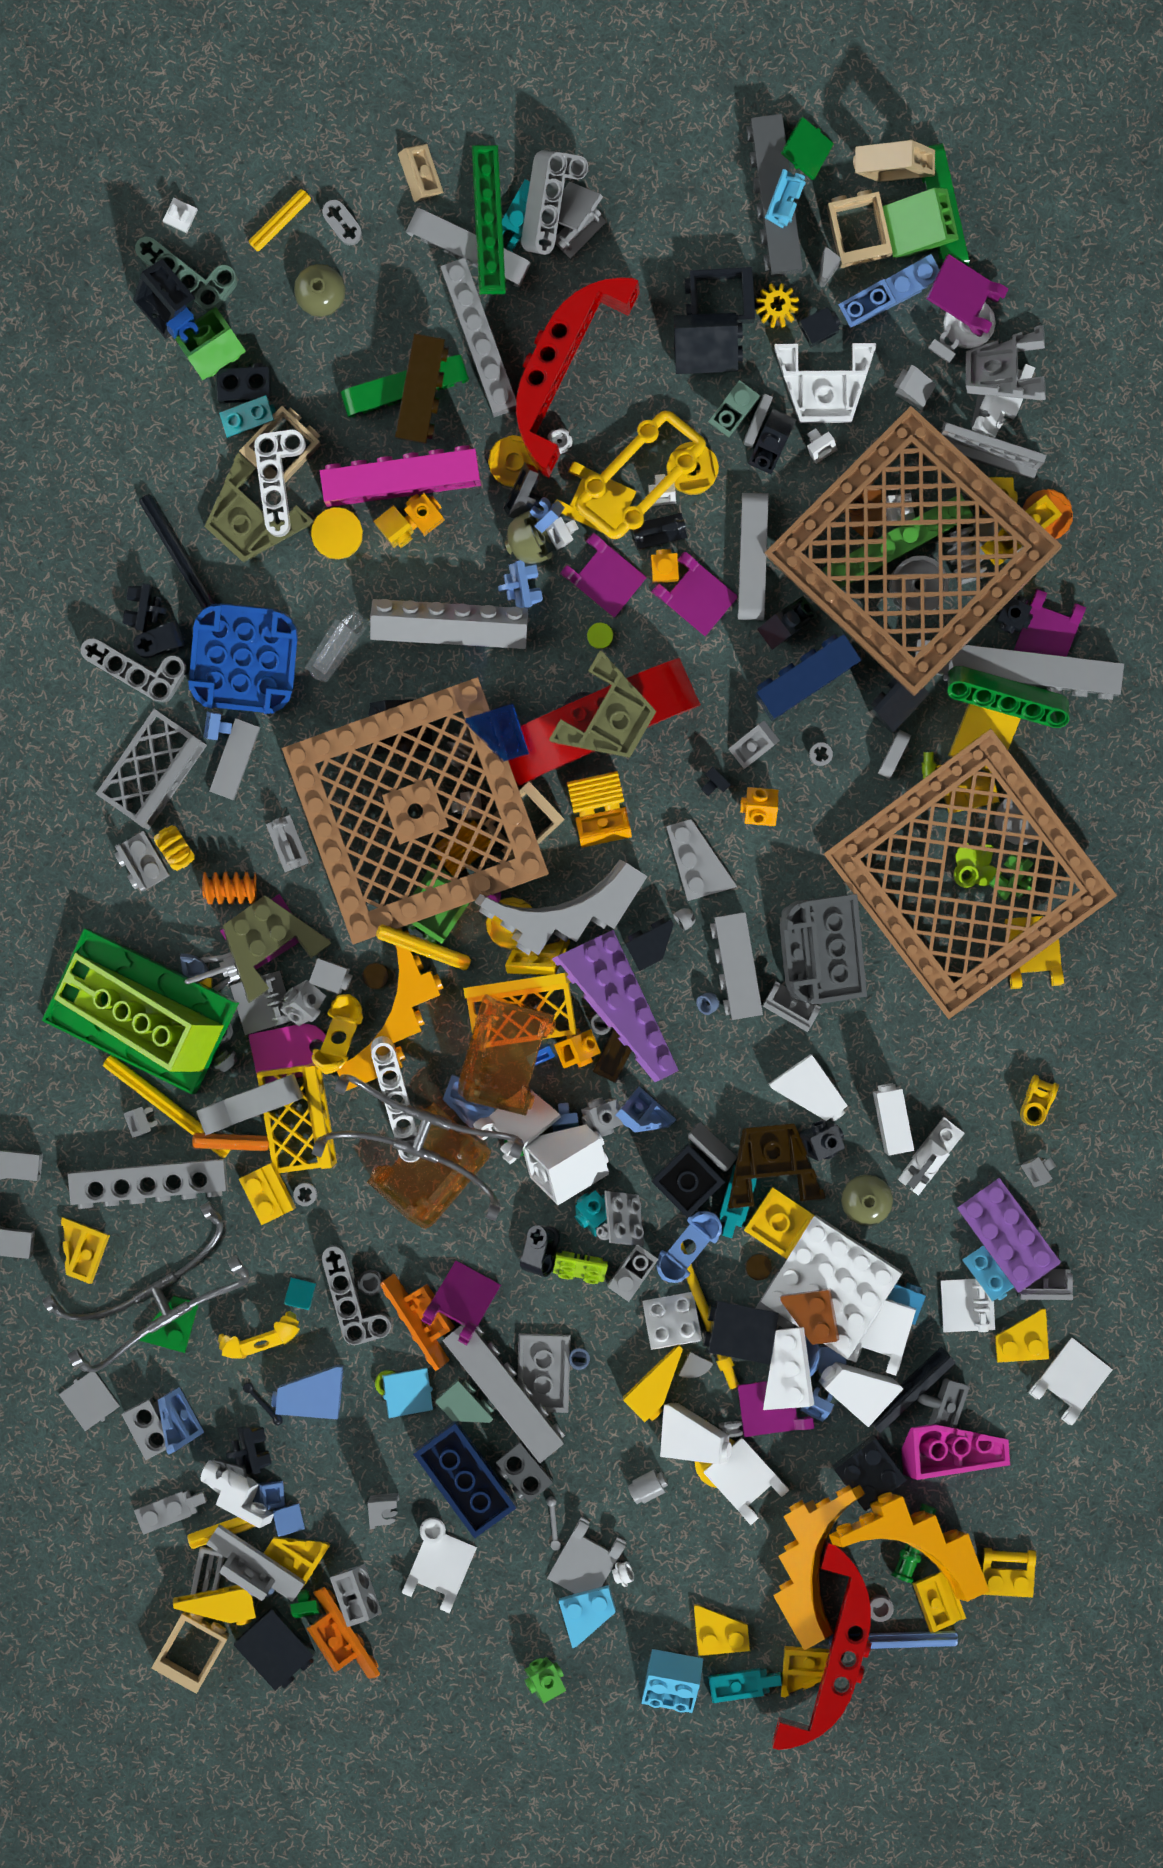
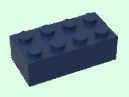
M834 634L821 644L823 647L821 650L816 652L813 648L801 656L800 664L794 666L793 663L789 664L779 671V678L773 681L770 677L756 687L758 692L754 696L771 721L861 661L844 634L839 638Z
M458 1421L452 1422L414 1450L413 1455L474 1539L517 1508L515 1499Z

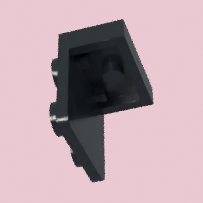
M383 700L370 703L368 716L375 715L377 713L400 706L413 700ZM422 726L408 730L405 733L417 738ZM426 727L421 740L433 746L432 729ZM398 734L383 739L381 742L392 747ZM402 736L396 749L402 752H410L415 741ZM419 744L415 752H427L432 749ZM377 745L374 754L390 753V750Z

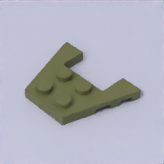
M238 453L224 481L225 483L220 495L216 499L205 528L242 562H246L312 525L314 521L296 505L289 512L291 523L289 532L282 537L273 536L265 526L264 512L239 490L257 469ZM281 521L278 525L276 523L271 524V527H275L279 531L280 526L285 525V522Z
M599 651L588 672L610 684V690L585 733L560 719L549 741L630 758L656 711L602 651Z
M266 896L260 898L222 927L249 1003L269 989L254 966L280 947L296 938L312 959L331 944L327 938Z

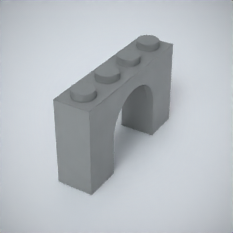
M0 1149V1180L6 1178L31 1181L40 1180L43 1154ZM0 1226V1256L31 1258L33 1256L35 1231Z

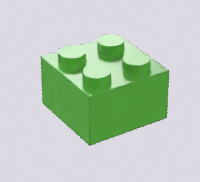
M216 307L194 321L198 326L199 334L196 335L191 329L184 332L189 342L184 343L181 341L180 336L175 338L202 380L214 376L219 369L230 362L236 361L241 354L246 352Z

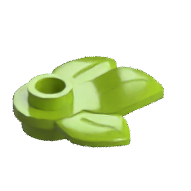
M986 844V845H985V847L993 848L992 845H989V844ZM959 847L955 854L957 864L953 873L955 882L964 888L972 887L975 884L981 886L989 885L997 871V868L989 865L993 852ZM965 870L970 872V876L967 879L962 878V873Z

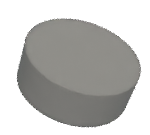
M876 1595L870 1599L871 1618L873 1620L884 1622L892 1616L894 1607L887 1596Z

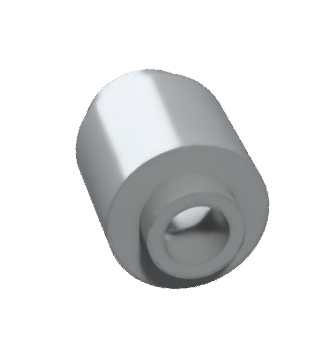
M653 1469L632 1480V1484L628 1485V1489L636 1504L641 1502L645 1504L666 1493L665 1487L668 1486V1483L662 1472L657 1473Z

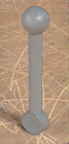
M551 1496L546 1500L550 1508L553 1539L551 1548L559 1550L561 1543L557 1537L555 1516L557 1501L555 1497Z

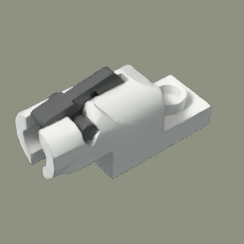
M1025 364L1022 370L1018 369V380L1032 378L1035 367ZM978 394L971 423L972 431L995 438L1006 420L1004 416L1011 419L1017 416L1023 398Z
M943 1117L913 1155V1159L904 1169L898 1180L905 1186L908 1184L911 1187L910 1190L919 1196L948 1158L950 1151L964 1135V1132Z
M214 1458L206 1463L201 1474V1481L220 1494L216 1503L217 1506L258 1528L271 1523L274 1513L266 1510L267 1507L265 1505L253 1502L258 1484L246 1475L244 1467L219 1458Z

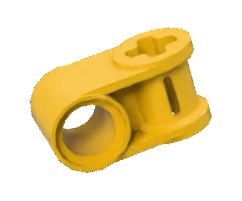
M1034 1074L1020 1111L1021 1120L1025 1124L1037 1126L1044 1122L1049 1108L1056 1097L1059 1084L1048 1083L1039 1079V1076ZM1031 1107H1036L1039 1111V1117L1036 1121H1030L1027 1117V1111Z

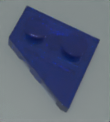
M513 704L464 719L470 729L502 762L529 754Z

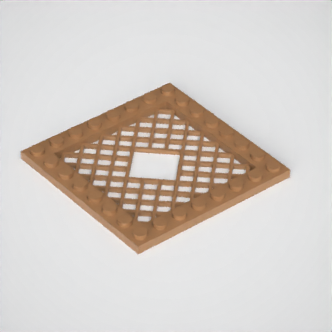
M910 406L765 552V556L915 696L1062 548V545ZM911 444L915 447L912 449H907ZM919 453V466L904 467V454ZM923 455L934 466H923ZM900 456L901 467H889ZM919 471V484H904V472ZM923 471H938V484H923ZM886 472H901V485H886ZM941 472L953 483H942ZM882 474V485H872ZM942 488H956L957 501H942ZM905 489H919V502H905ZM923 489H938V502H923ZM868 490H882V503H868ZM886 490H901V503H886ZM960 490L972 501H960ZM864 493V504H853ZM942 506H957V519H942ZM960 506H975V519H961ZM905 507H920V520H905ZM923 507H938V520H923ZM979 507L991 518H979ZM864 508V521L849 522V509ZM868 508H882L883 521H868ZM886 508H901V521H886ZM845 512V522H835ZM979 523H994V536L979 537ZM942 524H957V537H942ZM961 524H976V537H961ZM938 525L939 574L887 575L886 526ZM998 525L1010 536H998ZM864 526V539H849V527ZM868 526H883V539H868ZM831 527H846V540H831ZM827 530V540L816 541ZM980 541H994L995 554L980 555ZM998 541H1013V554H998ZM942 542H957V555H942ZM961 542H976V555H961ZM1017 543L1023 547L1018 553ZM864 544V557L850 558V545ZM868 544H883V557H868ZM827 545V558L813 559V546ZM831 545H846V558H831ZM808 548L809 559L803 554ZM980 559H995V572L980 573ZM999 559H1011L999 571ZM943 560H957L958 573L943 574ZM961 560H976V573H961ZM864 562V575L850 576V563ZM868 562H883V575H868ZM827 563V576L815 564ZM831 563H846V576H831ZM993 577L980 591V578ZM943 578H958V591L943 592ZM961 578H976V591H962ZM902 579V593H887V580ZM906 579H920V592L906 593ZM924 579H939V592H924ZM865 580L864 594H850V581ZM868 580H883V593H868ZM833 581H846V593ZM958 596V609L943 610V597ZM962 596H975L962 609ZM906 597H921V610L906 611ZM924 597H939V610H924ZM865 598V611L852 599ZM869 598H883V611H869ZM887 598H902V611H887ZM957 614L943 628V615ZM906 615H921V628L906 629ZM925 615H939L940 628H925ZM870 616H883L884 629ZM887 616H902V629H887ZM921 633V647H906V634ZM925 633H938L925 646ZM889 634H902V646ZM920 651L915 657L908 653Z
M989 729L824 853L850 890L857 894L860 903L948 1019L1117 896L992 729ZM987 766L991 773L979 772V770ZM973 775L971 789L957 787ZM977 775L992 777L990 791L975 790ZM995 778L1007 794L993 792ZM952 791L950 805L936 803ZM956 791L970 793L969 807L954 805ZM974 794L989 795L987 810L972 808ZM993 796L1007 798L1005 812L991 811ZM1011 799L1023 815L1009 813ZM931 807L929 820L916 819L917 816ZM935 807L949 809L947 823L933 821ZM953 809L968 811L966 825L951 823ZM971 812L986 814L984 828L970 826ZM990 814L1005 816L1002 831L988 829ZM1008 817L1023 819L1021 833L1006 831ZM1026 821L1031 824L1039 836L1025 834ZM910 822L908 836L894 834ZM914 822L929 824L927 838L912 837ZM932 825L947 827L945 841L930 839ZM950 828L965 829L963 844L948 842ZM969 830L983 832L982 846L967 844ZM987 833L1002 835L1000 849L985 847ZM1006 835L1020 837L1018 851L1004 850ZM889 838L887 851L874 850V848ZM893 838L908 840L906 854L891 852ZM1024 838L1039 840L1037 854L1022 852ZM911 840L926 842L924 857L909 855ZM1042 840L1054 856L1040 855ZM930 843L944 845L942 859L928 857ZM948 846L999 853L992 903L941 896ZM872 853L887 855L885 870L870 868ZM1003 853L1018 855L1015 870L1001 868ZM866 854H868L867 866L861 860ZM890 856L905 858L903 872L888 870ZM1021 856L1036 858L1034 872L1019 870ZM909 859L923 861L921 875L907 873ZM1040 859L1054 861L1052 875L1038 873ZM927 861L942 863L940 877L925 875ZM1058 862L1070 877L1056 875ZM871 872L884 874L882 886ZM1000 872L1015 874L1013 888L998 886ZM888 874L902 876L900 890L886 888ZM1019 874L1033 876L1031 890L1017 889ZM906 877L921 879L919 893L904 891ZM1037 877L1052 879L1050 893L1035 891ZM924 879L939 881L937 895L922 893ZM1055 879L1070 881L1068 896L1053 894ZM1075 883L1080 890L1072 895L1073 885ZM998 890L1012 892L1010 906L996 904ZM887 893L900 894L898 907ZM1016 893L1030 894L1029 908L1014 907ZM903 895L918 897L916 911L901 909ZM1034 895L1049 897L1047 911L1032 909ZM922 898L936 899L934 914L920 912ZM1053 898L1065 899L1064 902L1051 910ZM940 900L955 902L953 916L938 914ZM958 903L973 905L971 919L956 917ZM976 906L991 907L989 921L975 920ZM995 908L1009 910L1008 924L993 922ZM1013 911L1028 913L1026 927L1011 925ZM902 913L915 915L914 928ZM1032 913L1045 915L1030 926ZM919 916L934 918L932 932L917 930ZM937 918L952 920L950 934L935 932ZM956 921L970 923L968 937L954 935ZM974 924L988 925L987 939L972 938ZM992 926L1007 928L1005 942L990 940ZM1010 929L1023 930L1022 933L1009 941ZM918 934L931 936L929 949ZM935 936L949 938L947 952L933 950ZM953 939L967 941L966 955L951 953ZM971 942L986 944L984 958L969 956ZM990 944L1003 946L988 957ZM934 955L946 956L945 970ZM950 957L965 959L963 973L948 971ZM968 960L981 961V963L967 972ZM950 976H957L960 978L953 982Z

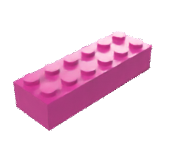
M469 445L455 447L454 452L444 453V449L428 451L429 455L418 456V453H407L403 455V459L393 460L392 456L377 458L375 463L357 460L351 462V466L341 467V464L326 465L325 470H320L324 502L327 507L481 486L476 449H470Z

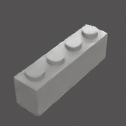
M746 913L715 917V923H711L710 928L712 939H718L719 948L714 949L716 963L722 964L723 974L719 975L721 990L726 989L728 1000H723L725 1015H731V1020L763 1015Z

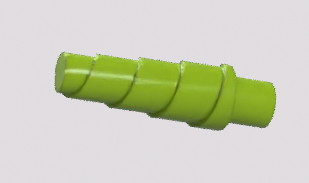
M923 752V763H921L923 779L936 769L934 752Z

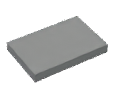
M519 1333L517 1382L520 1385L524 1382L533 1393L530 1398L536 1405L541 1403L547 1412L568 1413L571 1334Z

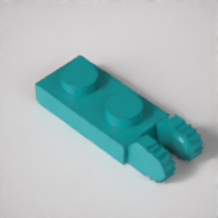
M526 179L502 219L503 235L506 230L514 233L506 247V250L513 252L522 237L530 181Z

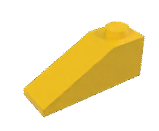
M1047 495L1043 496L1025 511L1044 529L1062 515ZM1003 529L998 532V536H1010ZM987 541L980 547L985 554H995L994 541ZM998 541V554H1013V541ZM1017 543L1018 551L1020 548H1022V546L1019 543ZM990 559L991 562L995 565V559ZM999 559V565L1007 559Z
M676 1345L623 1396V1401L644 1422L648 1419L653 1421L663 1411L660 1407L664 1404L683 1350L681 1345Z
M238 1585L173 1598L174 1609L227 1623L236 1622V1625H244L250 1623L251 1619L256 1618L252 1595Z

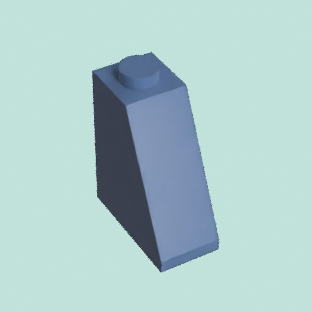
M338 1364L279 1385L277 1392L273 1391L271 1406L276 1407L275 1414L338 1419L343 1365Z

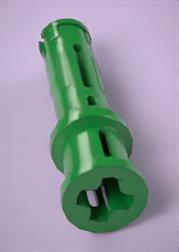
M922 1503L919 1511L935 1515L937 1509ZM906 1543L905 1548L899 1551L900 1558L895 1571L891 1572V1576L912 1584V1575L917 1563L921 1562L920 1551Z

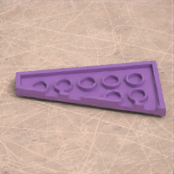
M614 930L552 958L557 966L561 965L568 973L566 977L571 983H576L584 992V998L609 1028L613 1027L620 1035L618 1039L624 1046L628 1045L635 1053V1059L654 1082L679 1071Z

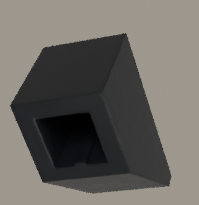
M773 409L748 464L768 474H772L797 419Z
M802 596L771 617L757 630L773 650L816 619L818 615L813 610L811 604Z
M662 918L651 924L652 930L644 934L642 930H639L628 936L629 942L625 943L639 971L663 960L674 925L672 920L666 922L665 918Z

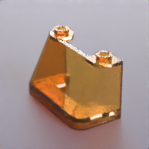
M486 994L479 1008L459 1078L458 1094L468 1102L526 1116L527 1111L532 1108L534 1103V1095L531 1094V1089L528 1086L542 1038H547L549 1034H553L556 1026L555 1015Z
M434 1102L431 1106L424 1109V1111L461 1125ZM432 1124L423 1148L439 1153V1156L457 1163L474 1175L486 1163L491 1154V1150L474 1135L452 1129L447 1130ZM399 1157L392 1167L389 1165L376 1167L367 1183L407 1220L426 1229L431 1227L471 1180L439 1162L434 1163L423 1158H419L415 1162H406Z

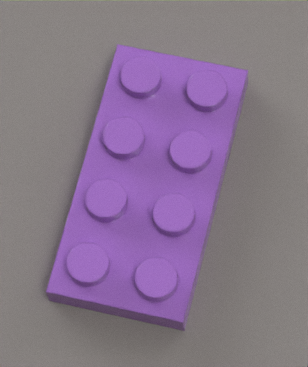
M1000 1178L957 1207L1018 1293L1061 1263Z

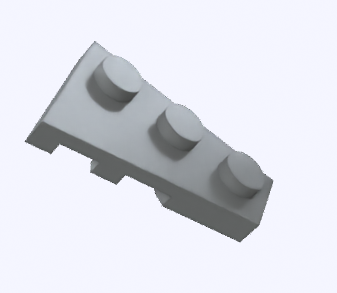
M691 819L666 826L687 901L737 887Z

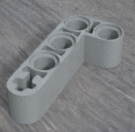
M541 150L535 155L521 237V244L525 251L545 255L553 250L565 178L582 179L585 177L588 171V163L584 157L548 150Z
M88 639L81 646V654L85 660L149 698L161 703L167 702L173 697L187 673L185 661L176 656L165 658L157 672L154 673L97 639ZM98 645L97 650L106 656L104 659L97 655L91 656L89 647ZM115 657H120L123 662L122 668L118 671H113L110 667V662ZM173 661H178L181 666L180 672L176 675H171L168 672V665ZM138 670H142L145 674V679L141 684H135L132 678L133 674ZM160 683H164L167 686V694L162 698H158L155 694V688Z
M291 1074L226 1098L220 1102L213 1103L196 1112L205 1135H208L238 1122L298 1101L303 1098L295 1075Z
M339 1245L327 1247L322 1255V1263L344 1340L348 1344L358 1345L387 1336L392 1328V1320L387 1314L381 1312L368 1316L363 1315L345 1249ZM331 1251L341 1255L337 1260L338 1267L344 1266L345 1270L331 1273V1270L336 1268L334 1261L328 1260ZM339 1275L345 1276L348 1280V1286L344 1289L338 1288L334 1283L335 1277ZM352 1301L355 1305V1311L350 1314L345 1313L341 1308L342 1302ZM376 1319L385 1320L387 1329L382 1332L375 1330L373 1321ZM355 1325L362 1330V1336L356 1339L352 1338L348 1333L349 1327Z

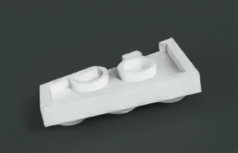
M804 1327L776 1330L763 1410L813 1406L814 1399Z

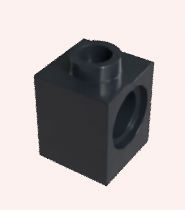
M828 307L799 322V327L810 348L838 334L840 330L838 326L841 325L836 312H830Z

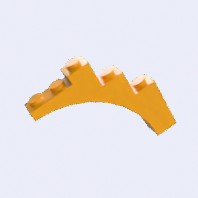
M396 946L399 965L397 994L383 1028L375 1037H388L392 1040L393 1044L423 1031L421 1026L425 1022L420 1011H414L413 1006L440 996V990L444 988L438 974L433 976L432 971L421 974L420 970L424 969V966L418 954L413 955L412 951ZM372 1042L337 1070L339 1077L343 1074H349L364 1083L378 1078L372 1060ZM394 1044L400 1068L404 1067L402 1062L406 1060L401 1046L396 1047ZM380 1046L377 1048L376 1053L383 1056L388 1054L390 1049L386 1046ZM391 1070L386 1071L383 1075H386V1074L391 1073V1072H393V1071H391ZM349 1082L346 1091L357 1087V1085Z
M850 1485L836 1492L838 1497L832 1501L829 1497L816 1504L813 1500L806 1504L803 1500H800L789 1507L790 1513L783 1516L796 1540L784 1546L786 1552L778 1556L791 1579L779 1585L781 1591L773 1596L804 1651L834 1634L825 1615L820 1596L819 1569L821 1554L827 1536L836 1520L849 1505L865 1494L860 1485L853 1489Z
M892 1492L878 1496V1501L870 1504L873 1512L861 1515L859 1521L853 1524H842L836 1528V1532L829 1534L832 1545L846 1547L860 1541L874 1539L898 1540L907 1543L922 1552L936 1564L948 1580L956 1599L968 1602L989 1592L969 1534L957 1529L942 1534L936 1515L919 1511L910 1516L903 1496L892 1494Z

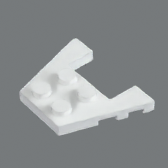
M852 343V371H799L798 344L774 345V350L799 423L852 422L875 352L876 343Z

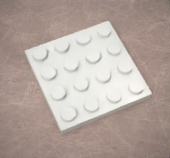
M815 1215L761 1302L798 1326L781 1302L780 1296L831 1288L839 1341L823 1344L848 1360L903 1274V1271Z

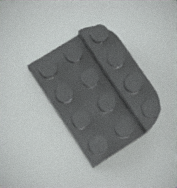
M852 893L811 900H798L786 906L781 913L780 935L785 983L790 995L799 1001L811 1004L867 997L857 894Z

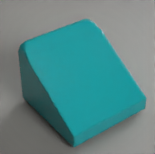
M291 1277L284 1304L309 1310L316 1283Z

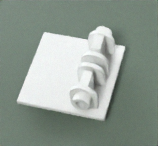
M976 1279L941 1280L943 1332H988L989 1330H995L994 1301L992 1302Z
M692 1292L642 1301L651 1350L702 1341L696 1304Z

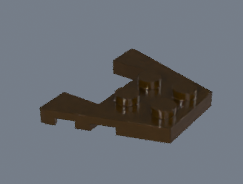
M794 1123L751 1127L742 1130L728 1204L729 1209L754 1206L751 1179L796 1174L800 1201L826 1199L823 1189H820L816 1180L815 1170L811 1168L808 1162L807 1152Z

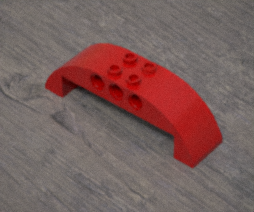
M634 278L605 279L576 291L555 311L545 330L540 329L534 341L536 348L533 354L528 353L523 363L525 370L520 380L516 397L518 427L529 457L538 470L548 478L560 456L557 444L536 435L600 303L629 316L640 294L639 282ZM559 333L566 334L562 338L555 337ZM548 356L554 357L551 361H544ZM535 380H543L542 383L538 385L532 384Z
M680 658L662 663L626 678L656 711L648 727L701 705ZM611 685L532 720L500 737L518 787L535 780L536 777L594 752L592 750L552 743L549 739L560 719L585 733L610 690Z
M829 1540L826 1542L820 1563L821 1569L849 1576L828 1658L809 1725L779 1717L772 1740L773 1749H791L807 1744L823 1735L837 1722L851 1700L856 1683L861 1684L865 1670L864 1666L861 1665L863 1657L868 1658L872 1643L871 1640H868L871 1626V1606L864 1580L852 1559L842 1548L832 1545V1542ZM859 1626L862 1628V1632L857 1637H851L848 1635L849 1628ZM844 1652H853L855 1654L854 1659L851 1662L842 1661L841 1656ZM839 1677H845L848 1683L845 1687L838 1688L834 1685L835 1680Z

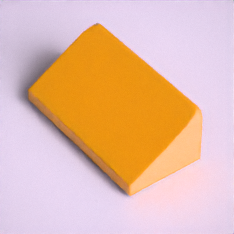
M626 807L575 818L581 848L632 837Z

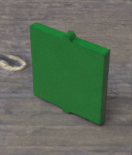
M802 117L794 128L781 154L794 164L795 169H800L813 180L817 176L834 143L821 133L820 128H815Z

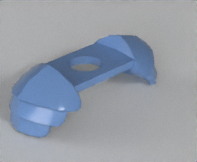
M700 1211L687 1219L690 1225L667 1252L662 1250L659 1254L656 1267L662 1280L672 1283L683 1281L690 1275L687 1268L709 1241L712 1243L718 1241L722 1232V1224L716 1214ZM686 1239H691L695 1242L696 1249L692 1254H684L681 1250V1243Z

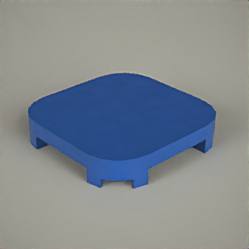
M224 603L212 604L204 608L195 619L193 626L188 683L189 691H191L194 698L202 706L211 709L214 707L270 714L283 708L290 700L294 686L298 633L293 619L284 611L273 608Z

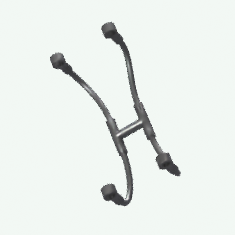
M343 1074L339 1077L334 1092L344 1095L348 1083L351 1082L384 1103L405 1112V1115L421 1120L413 1144L398 1138L392 1139L366 1132H331L316 1139L311 1154L321 1157L327 1140L334 1138H361L393 1145L392 1147L434 1163L444 1164L470 1179L490 1198L491 1202L486 1218L496 1221L501 1206L493 1191L467 1169L439 1156L440 1154L423 1148L431 1124L447 1130L452 1129L472 1135L513 1141L509 1156L517 1159L520 1158L524 1147L522 1139L509 1133L475 1129L452 1123V1120L410 1105L400 1104L352 1075Z
M210 1201L200 1206L206 1219H210L217 1226L216 1232L209 1244L183 1268L175 1273L171 1272V1274L133 1295V1298L109 1309L89 1314L65 1312V1309L52 1294L42 1299L49 1313L53 1312L58 1317L73 1321L105 1317L124 1310L135 1303L139 1304L151 1296L154 1297L162 1313V1316L147 1324V1327L139 1331L110 1356L96 1365L91 1366L78 1349L69 1353L68 1358L75 1368L79 1367L84 1372L99 1371L148 1333H153L191 1311L192 1307L235 1290L248 1282L249 1271L241 1263L238 1256L235 1255L228 1259L227 1263L234 1274L237 1273L242 1278L239 1281L206 1293L189 1302L185 1301L172 1310L162 1292L163 1289L175 1283L179 1277L205 1258L221 1237L223 1231L222 1217L214 1209Z

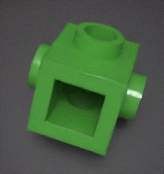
M547 1657L544 1659L539 1658L531 1662L530 1666L524 1669L528 1677L524 1681L531 1694L535 1692L536 1696L543 1703L566 1691L560 1679L564 1675L557 1662L553 1664Z

